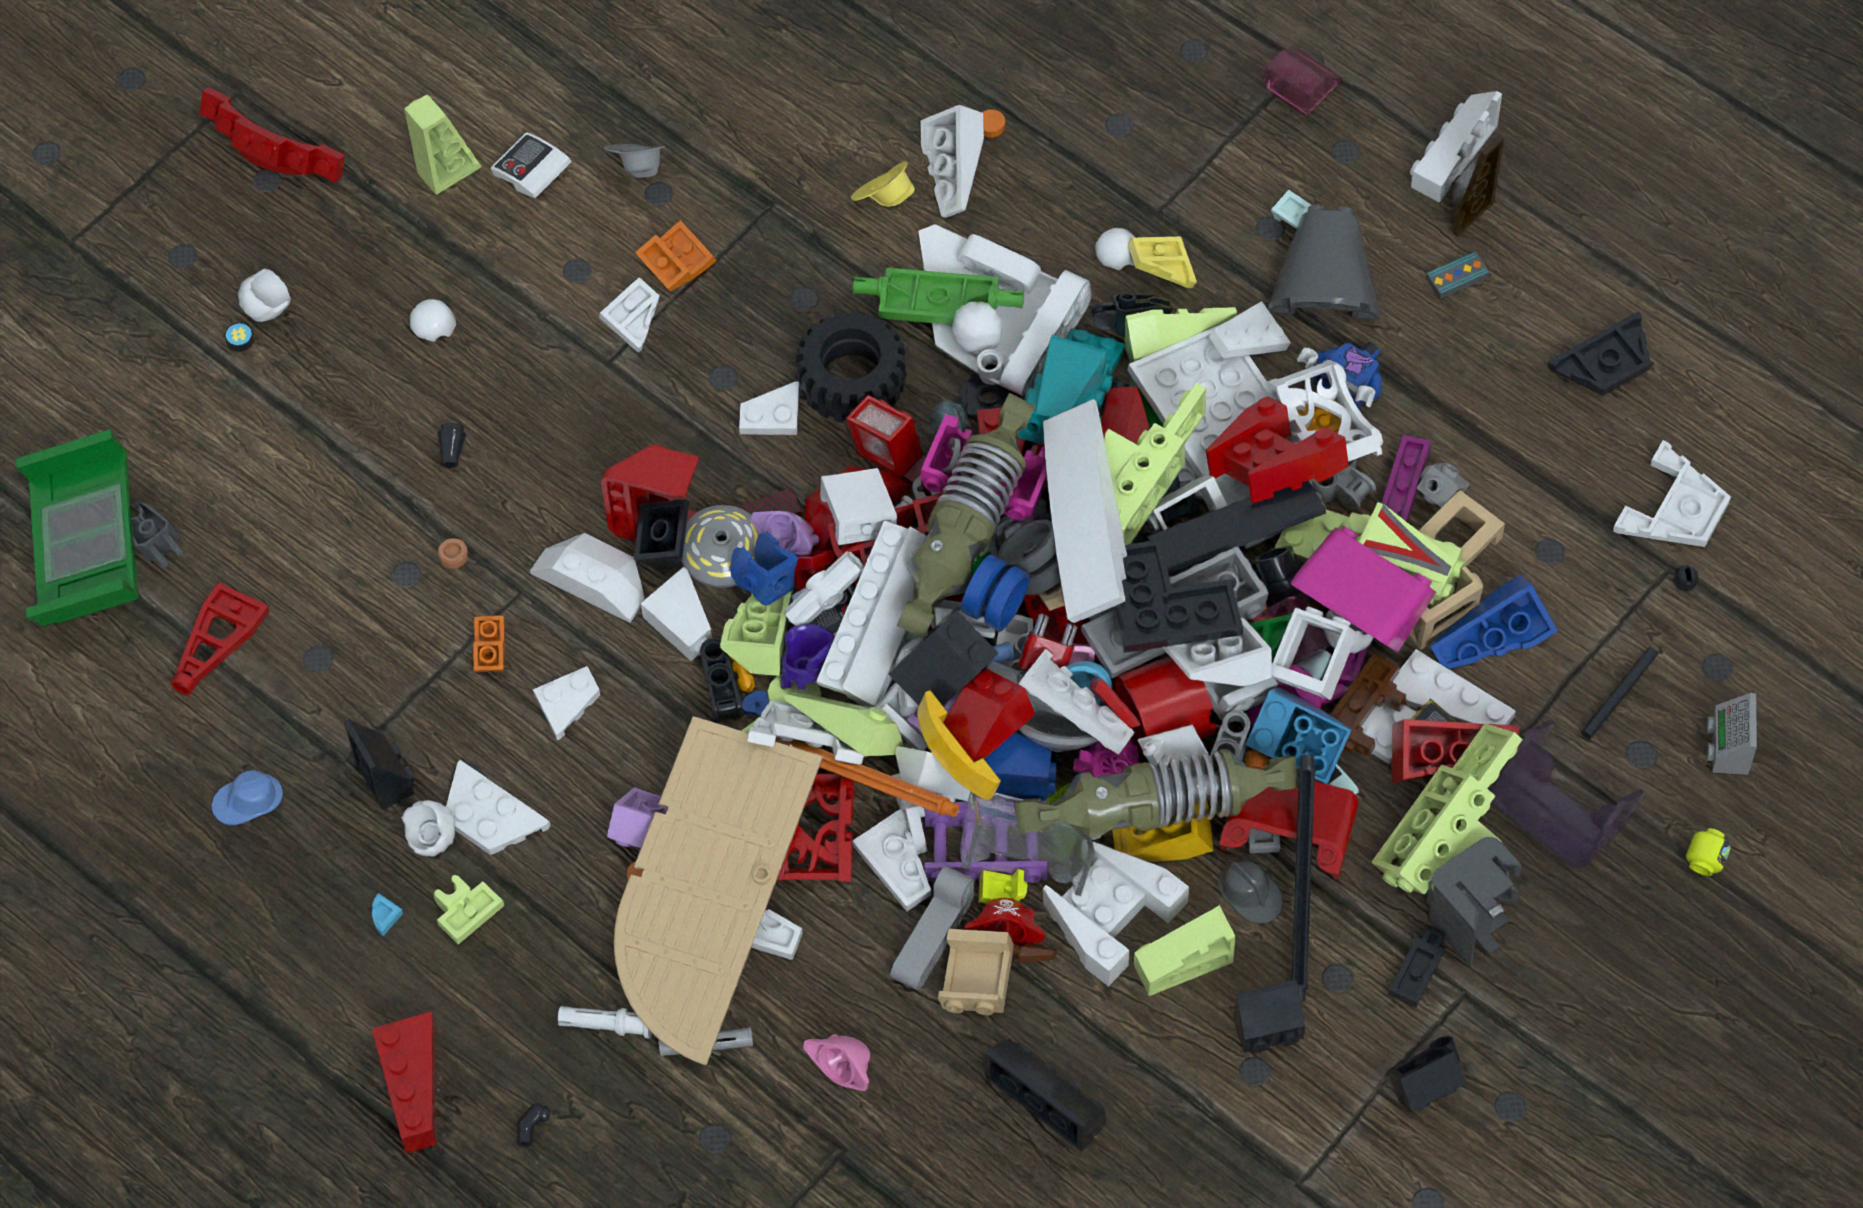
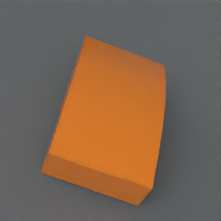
M504 615L474 617V672L504 671Z

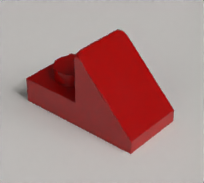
M811 550V553L808 555H796L798 562L795 567L794 586L801 591L806 588L807 581L813 575L826 570L825 565L836 562L834 551Z

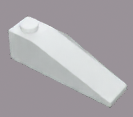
M957 105L921 120V148L923 154L928 156L930 163L927 167L929 175L934 177L936 183L934 192L941 216L944 218L965 211L984 140L983 113L962 105Z

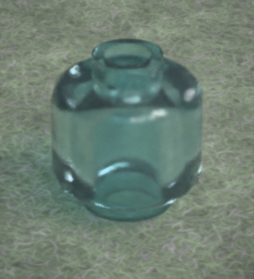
M947 400L935 405L933 412L929 416L935 436L945 414L959 418L957 425L964 433L966 429H971L964 406L960 403H955L954 400Z

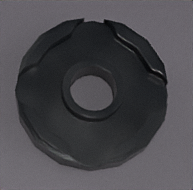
M974 373L961 386L960 403L966 415L977 421V410L1002 408L1009 393L1015 396L1017 394L997 384H985L980 379L979 374ZM991 392L996 397L993 400L986 401L981 398V395Z

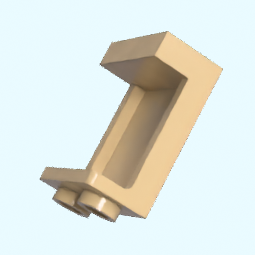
M948 929L947 942L950 946L943 991L938 992V999L942 1008L952 1013H962L963 1010L976 1011L982 1015H992L994 1012L1003 1013L1014 947L1009 933Z

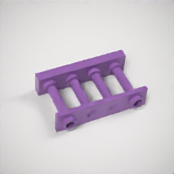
M1016 801L954 802L959 805V811L955 817L946 814L940 815L925 809V827L934 828V862H925V874L928 881L935 883L941 869L944 866H948L973 878L974 881H979V875L983 870L1013 875L1017 869L1024 870V881L1035 883L1040 880H1047V861H1038L1037 831L1025 833L1026 861H1007V827L1017 826L1014 802ZM962 826L964 828L965 862H946V828ZM979 826H993L995 828V862H977L976 828Z

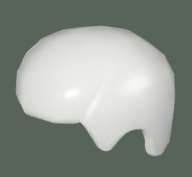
M1113 228L1105 231L1095 245L1098 261L1106 267L1119 271L1126 265L1134 266L1128 243L1131 238L1135 237L1127 229Z
M424 300L417 304L410 314L411 330L418 338L435 342L440 336L449 337L456 326L454 313L441 300Z

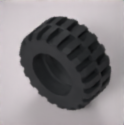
M843 311L835 313V317L830 318L826 316L820 319L819 325L813 324L807 330L808 335L802 336L799 342L800 348L797 349L796 353L800 392L813 410L819 409V415L825 418L832 416L834 421L843 423L867 395L877 400L882 399L891 405H895L900 399V393L905 388L906 378L905 348L903 342L900 341L897 331L895 329L890 330V324L885 320L877 321L875 315L867 313L864 316L860 314V311H852V314H844ZM846 355L864 356L877 365L871 373L858 379L838 378L826 370L832 361Z

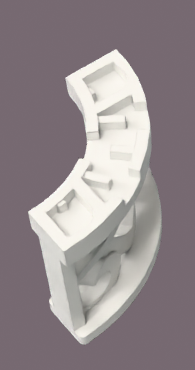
M1327 360L1319 365L1289 376L1266 382L1270 397L1287 406L1291 435L1287 438L1290 442L1297 444L1316 432L1306 429L1313 420L1314 406L1341 418L1338 434L1345 437L1348 462L1370 453L1376 456L1382 454L1381 445L1383 444L1381 433L1363 417L1357 408L1345 383V371L1338 363ZM1326 372L1331 388L1325 389L1322 386V379H1320L1317 384L1316 393L1312 392L1310 378ZM1305 380V390L1288 388L1289 385ZM1305 404H1307L1308 414L1300 416L1297 410L1304 412Z

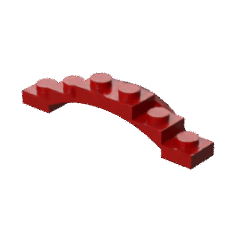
M211 87L202 91L199 114L216 122L215 130L227 135L234 149L251 163L266 170L283 174L307 175L317 173L334 183L341 179L345 159L344 154L324 144L319 146L310 145L272 133L240 114L231 105L232 98Z

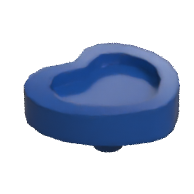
M756 691L746 696L742 701L744 714L755 715L759 718L769 704L768 694L765 691Z

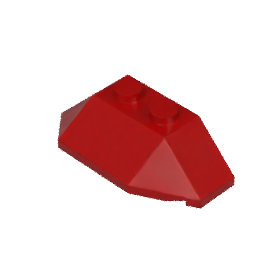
M849 466L839 474L869 470L870 468ZM879 470L892 504L911 490L910 486L894 473ZM819 488L805 499L804 520L813 528V534L819 537V543L812 548L814 550H832L833 547L827 524L835 521L828 503L822 502L820 498Z

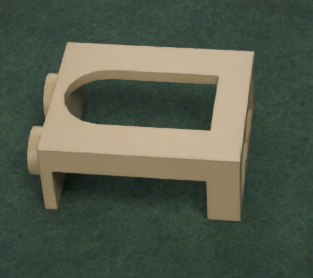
M1459 490L1419 530V532L1435 539L1437 533L1454 516L1475 530L1476 533L1461 547L1462 561L1466 562L1465 566L1467 567L1490 542L1496 545L1503 538L1505 523Z
M1466 566L1461 568V578L1458 580L1456 593L1431 609L1427 607L1409 634L1411 640L1420 650L1432 643L1471 609L1479 605L1483 584L1476 573H1471ZM1465 606V609L1433 628L1435 623L1460 607Z

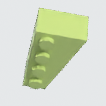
M428 94L412 101L404 108L417 173L436 195L482 167L448 117Z

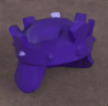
M800 624L799 626L791 627L786 632V651L781 659V689L791 688V681L797 682L798 689L805 690L806 683L817 681L835 638L832 631L820 625Z

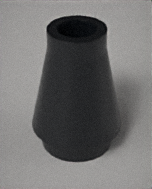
M445 423L441 425V430L438 431L441 465L443 467H458L466 438L464 427L460 424Z

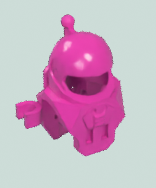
M1133 735L1119 755L1113 750L1104 747L1100 741H1097L1090 745L1089 750H1081L1079 752V759H1074L1073 770L1079 773L1090 772L1093 777L1119 773L1127 766L1139 763L1140 749L1136 746V740Z

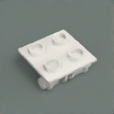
M1193 725L1138 739L1144 756L1155 767H1157L1161 760L1165 763L1166 768H1168V762L1172 758L1176 761L1179 768V761L1182 757L1187 759L1190 766V759L1193 755H1196L1201 763L1204 753L1208 754Z

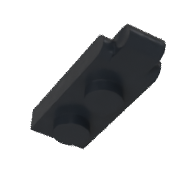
M1428 927L1424 936L1419 934L1416 936L1389 989V996L1417 1008L1445 953L1446 947L1442 943L1446 934Z

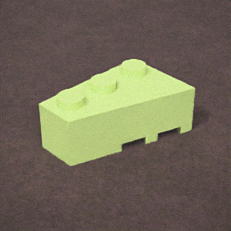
M1219 905L1160 939L1141 946L1134 952V967L1148 995L1151 996L1233 963L1235 934Z

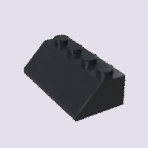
M1007 1039L988 1048L985 1052V1078L1081 1152L1106 1125V1112L1098 1101L1092 1098L1090 1100L1087 1099L1072 1081H1064L1057 1076L1055 1069L1050 1064L1044 1061L1041 1063L1032 1056V1052L1021 1043L1016 1044L1011 1039Z

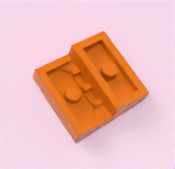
M681 220L662 237L659 238L655 234L635 252L669 291L691 281L717 261Z

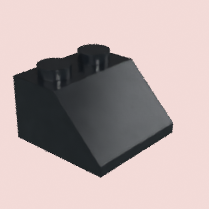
M689 500L642 503L640 505L634 553L635 561L654 569L679 567L683 558Z
M1297 980L1236 994L1234 1022L1243 1052H1263L1270 1046L1278 1044L1285 1046L1293 1045L1300 1039H1304L1305 1022Z

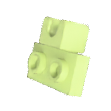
M454 875L451 879L454 883L455 892L448 895L438 889L434 892V899L437 905L445 912L437 919L438 925L459 945L504 906V903L483 881L471 891L470 887L459 876Z

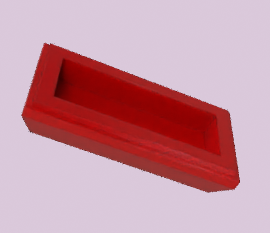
M1094 677L1091 680L1090 689L1105 706L1112 710L1129 728L1140 725V721L1103 679Z

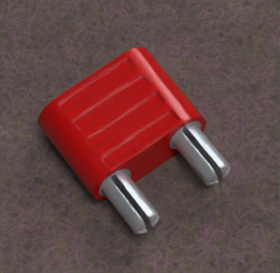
M1039 614L1034 631H1029L1017 666L1028 671L1043 651L1047 649L1053 655L1051 660L1059 668L1069 665L1074 650L1072 642L1077 626L1073 625L1072 627V624H1067L1063 639L1060 641L1043 635L1049 617Z

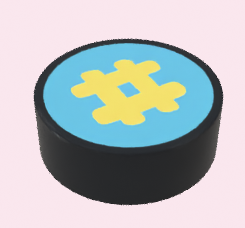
M234 323L225 331L226 344L233 351H245L254 343L252 328L246 323Z

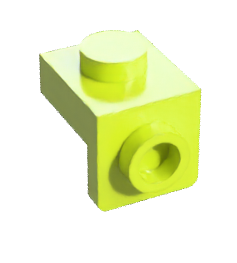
M1017 869L1013 875L983 870L979 875L978 902L987 904L997 898H1011L1018 902L1024 899L1028 886L1027 881H1024V870Z

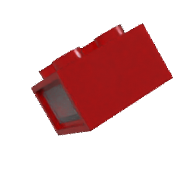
M867 395L846 418L858 455L899 477H902L923 455L913 418L905 411L900 412L892 408L882 399L877 400Z

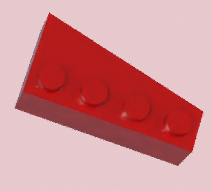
M1409 719L1393 723L1392 784L1432 776L1441 765L1453 768L1484 724ZM1489 724L1515 732L1519 736V726ZM1519 745L1516 754L1512 758L1519 756Z
M431 1011L372 1028L406 1153L436 1145V1024Z

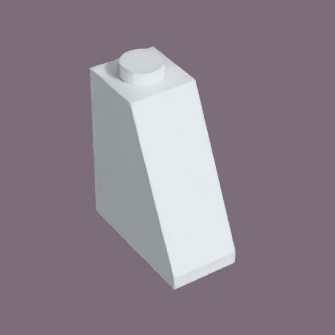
M686 568L680 569L641 603L643 618L690 661L701 655L700 647L702 643L712 638L711 628Z

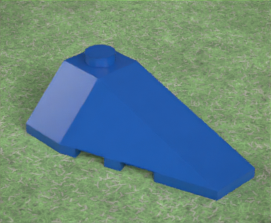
M1520 574L1494 590L1479 605L1471 609L1430 643L1429 646L1439 664L1447 669H1452L1478 662L1481 658L1493 655L1501 656L1505 655L1508 651L1534 647L1558 632L1532 584Z

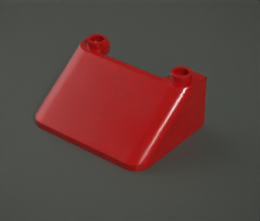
M1257 766L1251 767V768H1256V769H1262L1261 767H1257ZM1315 781L1312 844L1319 845L1316 856L1318 866L1324 872L1333 874V880L1339 881L1359 807L1358 798L1351 790ZM1269 786L1256 796L1248 799L1238 815L1227 816L1219 843L1221 851L1227 852L1228 848L1243 846L1248 840L1251 828L1296 840L1298 788L1273 791V788Z

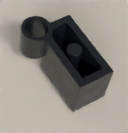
M1443 1036L1433 1040L1429 1045V1049L1387 1070L1398 1101L1409 1110L1424 1109L1431 1101L1441 1096H1449L1456 1092L1457 1088L1466 1084L1459 1066L1461 1059L1452 1037Z

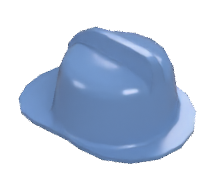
M256 770L245 771L233 782L219 789L215 794L212 802L213 814L218 821L225 825L235 826L248 822L277 808L283 796L282 786L277 779Z

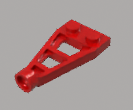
M218 582L202 604L177 668V673L170 681L171 686L177 692L189 696L206 675L256 632L269 613L268 605ZM216 617L236 625L235 631L223 640L208 634L211 622ZM200 643L217 649L206 662L193 657Z

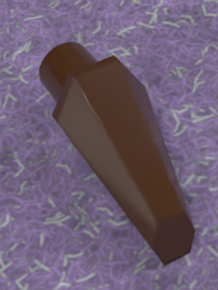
M1029 943L1023 946L1014 944L1012 956L1018 958V963L1052 960L1057 955L1058 949Z

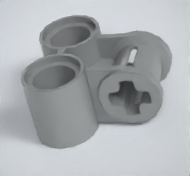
M1357 459L1349 461V467L1326 480L1316 482L1315 478L1312 479V487L1315 492L1321 493L1323 503H1329L1336 498L1347 508L1354 511L1359 509L1361 506L1360 502L1368 494L1375 492L1376 485L1370 477L1356 469ZM1327 483L1329 484V486H1323L1320 484Z

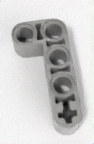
M944 866L941 869L934 884V897L894 962L890 973L891 978L917 991L922 988L948 944V929L958 928L974 897L973 878L948 866Z

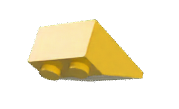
M1206 799V808L1209 812L1208 799ZM1196 800L1194 809L1197 815H1199L1200 807ZM1205 816L1199 822L1194 818L1188 824L1183 820L1178 825L1170 821L1166 827L1162 826L1147 831L1137 830L1135 826L1113 830L1114 850L1147 862L1186 860L1214 851L1210 820Z

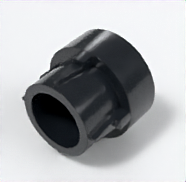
M1292 546L1274 548L1255 558L1259 580L1264 583L1268 592L1266 603L1284 601L1303 593L1290 584L1302 567L1301 561L1297 559Z

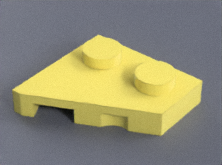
M1181 236L1131 238L1128 247L1135 268L1186 288H1193L1197 283Z

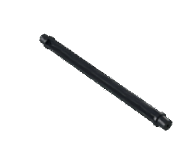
M1301 755L1300 767H1298L1299 786L1291 981L1297 980L1301 1002H1305L1306 990H1308L1307 972L1314 782L1316 772L1313 755Z

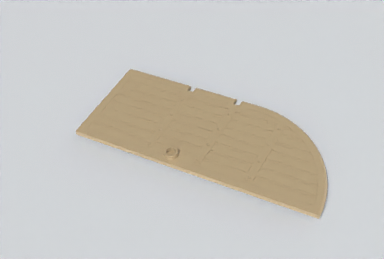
M692 716L658 805L668 808L666 814L655 812L634 868L643 871L642 876L630 875L619 904L614 929V955L623 991L643 1024L672 1050L690 1060L707 1066L823 756L775 742L773 747L747 742L748 733Z

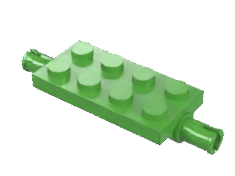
M887 268L885 276H880L879 279L855 276L853 281V294L878 296L880 299L878 310L880 319L952 325L956 310L969 302H985L990 304L994 310L998 306L1023 309L1024 290L999 289V277Z

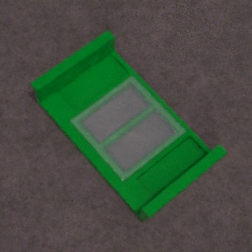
M111 429L16 458V468L29 480L37 605L26 608V618L29 621L34 620L43 627L139 599L131 525L127 450L114 437L113 431Z

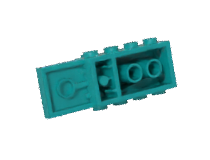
M1072 328L1066 339L1052 335L1047 358L1043 364L1042 374L1037 373L1033 389L1029 388L1025 397V401L1036 405L1025 429H1022L1017 437L1044 445L1043 421L1092 399L1097 402V407L1101 408L1104 395L1109 393L1112 385V374L1124 354L1125 343Z

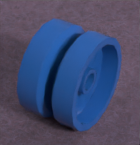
M990 554L974 573L964 594L961 612L976 620L984 616L985 625L999 632L1003 631L1014 618L1025 597L1030 582V574L1015 566L1007 570L1006 561Z

